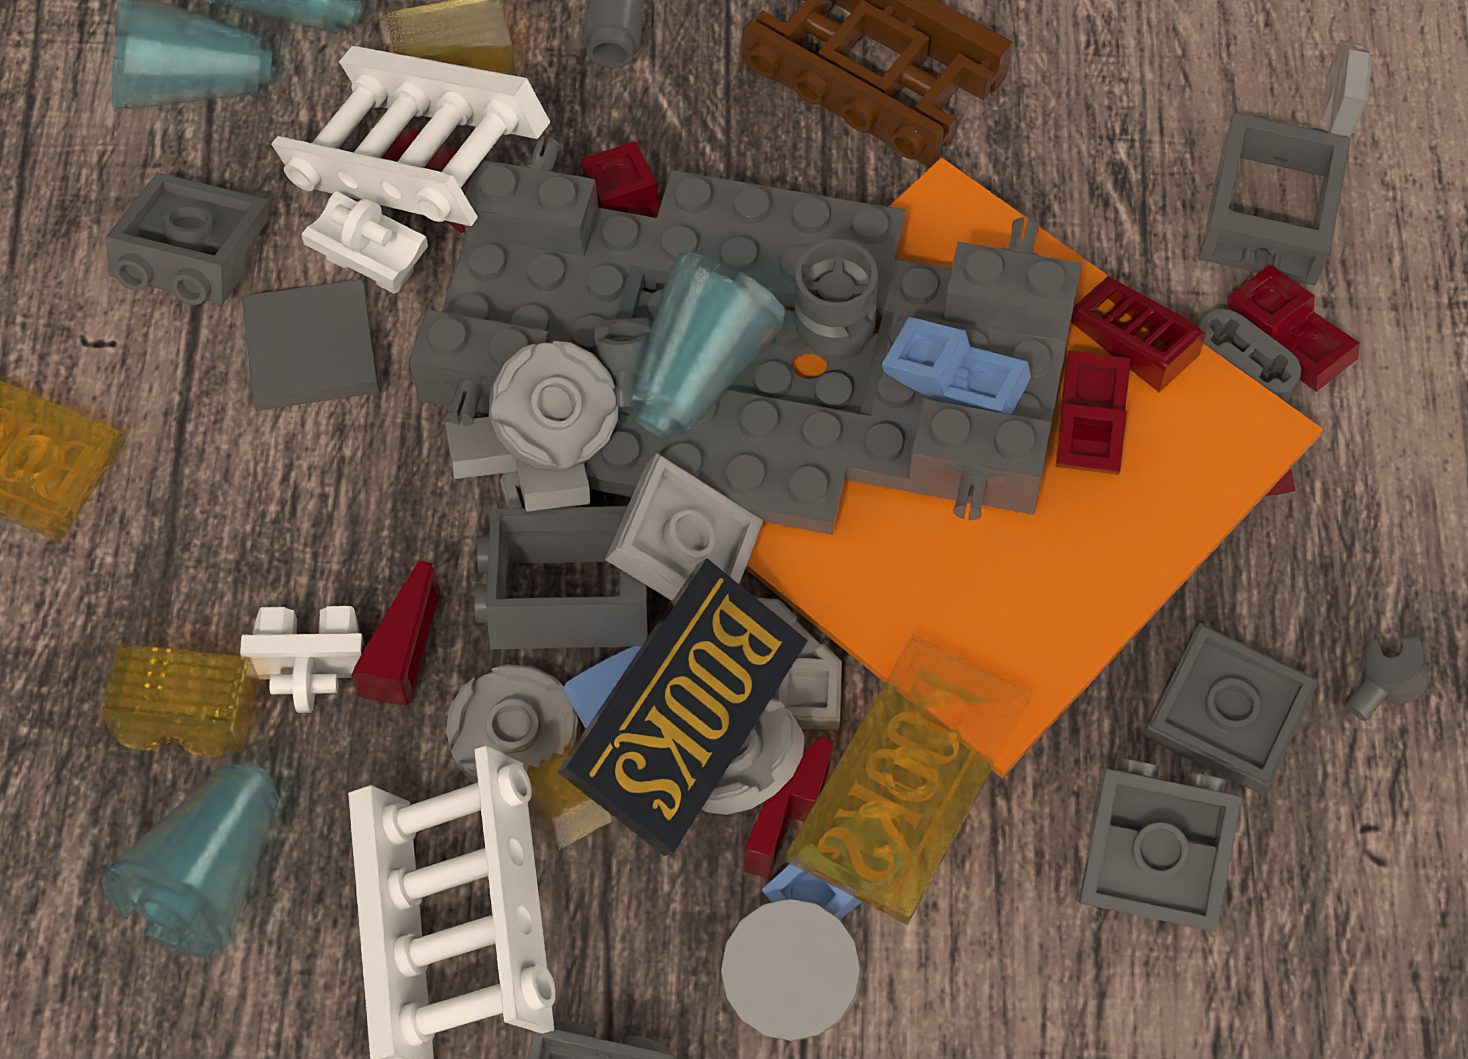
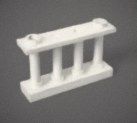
M351 46L339 61L352 82L351 88L353 93L312 143L277 136L271 145L285 164L284 172L286 176L303 190L312 191L315 189L332 194L337 191L349 198L357 200L370 199L379 205L425 215L437 222L446 220L472 226L478 217L461 190L463 184L502 134H515L538 139L549 125L550 120L527 78ZM371 107L388 108L387 112L354 153L338 149ZM414 116L432 117L397 162L381 159ZM457 125L476 126L442 172L424 168Z
M483 746L474 749L478 777L477 783L410 805L409 801L372 785L348 793L370 1059H434L432 1039L435 1033L503 1013L505 1023L541 1034L554 1031L552 1005L555 1001V985L547 969L528 802L531 798V784L522 762L491 747ZM481 811L485 848L416 870L413 843L416 832ZM488 876L492 915L422 937L419 907L422 897ZM496 944L500 984L429 1005L426 980L428 964Z

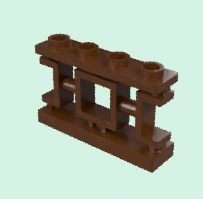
M803 0L805 2L787 23L762 10L756 17V21L751 19L743 27L742 59L754 72L762 77L773 78L794 90L804 101L824 107L843 118L855 130L868 132L891 145L901 156L911 160L915 159L930 168L940 159L942 146L947 147L953 139L956 118L941 109L958 88L983 101L990 93V90L995 92L1007 76L1013 41L938 0ZM832 3L851 13L842 24L825 16L832 7ZM809 33L826 42L818 51V56L799 46ZM863 34L900 54L883 77L845 57ZM927 56L947 66L939 78L919 68L927 59ZM904 86L923 97L915 106V110L894 99Z

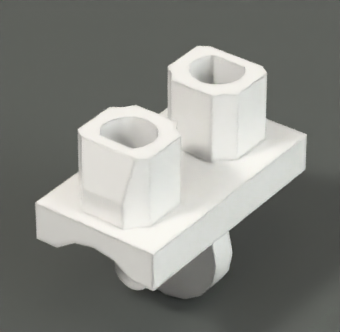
M337 191L329 198L321 216L313 224L307 226L301 234L304 245L326 255L327 260L342 268L349 267L375 280L376 285L393 294L399 292L413 274L415 263L428 247L426 236L381 214V207L378 203L366 198L357 202Z
M327 606L320 610L319 634H296L297 618L294 610L285 607H261L258 611L253 635H242L240 654L242 658H247L249 675L251 679H270L271 694H293L296 712L311 713L314 707L315 694L338 693V678H352L351 674L354 666L366 647L359 630L355 610L351 606Z

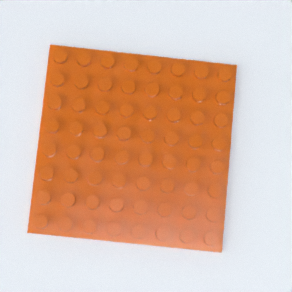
M942 157L889 206L906 210L905 225L897 260L952 269L957 242L999 249L1008 248L1013 221L1018 218H1024L1022 239L1025 238L1028 224L1027 217ZM1038 226L1033 253L1040 256L1082 263L1074 301L1075 306L1106 279L1108 275ZM1107 299L1092 313L1103 318L1116 305ZM782 305L774 313L781 310H790L795 312V307ZM1126 313L1114 325L1122 329L1133 318ZM1070 322L1034 515L982 505L981 517L977 520H968L971 503H967L965 517L962 519L953 512L956 500L845 480L833 535L763 522L745 569L938 727L953 735L957 742L970 753L974 749L976 751L975 757L1003 778L1314 444L1324 430L1204 343L1200 356L1160 392L1156 391L1133 371H1129L1125 406L1127 414L1119 475L1055 467L1068 350L1113 356ZM1143 327L1134 336L1142 340L1150 332ZM874 328L873 332L879 333V329ZM1160 340L1154 348L1162 351L1167 345ZM814 354L799 356L791 366L798 376L805 379L819 377L827 369L825 361ZM923 668L924 672L981 700L988 698V701L983 704L966 705L947 695L946 707L938 708L937 706L924 709L913 703L911 689ZM918 681L917 693L923 699L936 701L945 695ZM1001 697L1006 698L1004 702H999Z

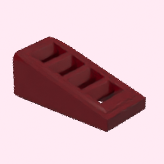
M1110 276L1104 279L1073 307L1071 317L1072 324L1111 355L1131 358L1130 370L1158 392L1163 390L1200 356L1206 335L1204 331L1191 321ZM1107 299L1116 305L1103 318L1092 313ZM1126 313L1133 318L1122 329L1114 325ZM1144 327L1150 333L1140 340L1134 335ZM1160 340L1167 345L1162 351L1154 348Z
M418 560L354 666L351 676L360 697L408 706V703L412 702L440 596L437 576L431 562Z

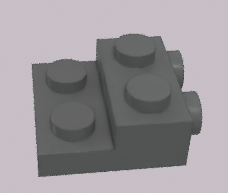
M157 172L106 236L109 277L116 278L122 286L133 291H140L145 287H154L173 292L179 300L186 304L198 305L203 301H210L223 305L247 271L246 251L269 220V199Z
M1119 758L1117 771L1102 768L1089 831L1091 838L1078 902L1080 904L1217 932L1242 796L1224 793L1227 780L1186 772L1184 784L1157 779L1159 766Z

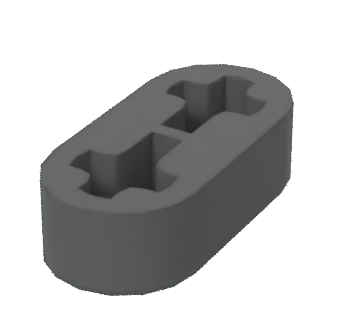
M1218 309L1204 315L1198 324V327L1206 333L1203 343L1285 402L1289 401L1301 377V366L1291 351L1248 319L1232 310ZM1224 334L1233 339L1232 343L1224 342L1220 346L1215 345L1211 341L1212 337L1218 339ZM1272 370L1281 375L1280 380L1274 378L1269 383L1260 378L1261 373L1266 375Z

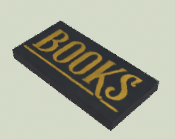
M708 558L704 559L696 565L557 773L663 856L674 853L808 640Z

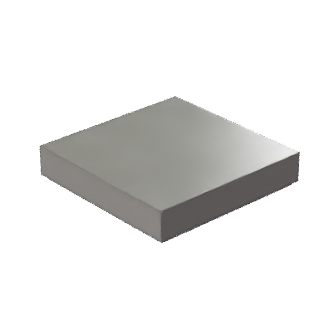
M656 453L644 467L605 560L673 601L696 565L706 558L739 584L763 520Z

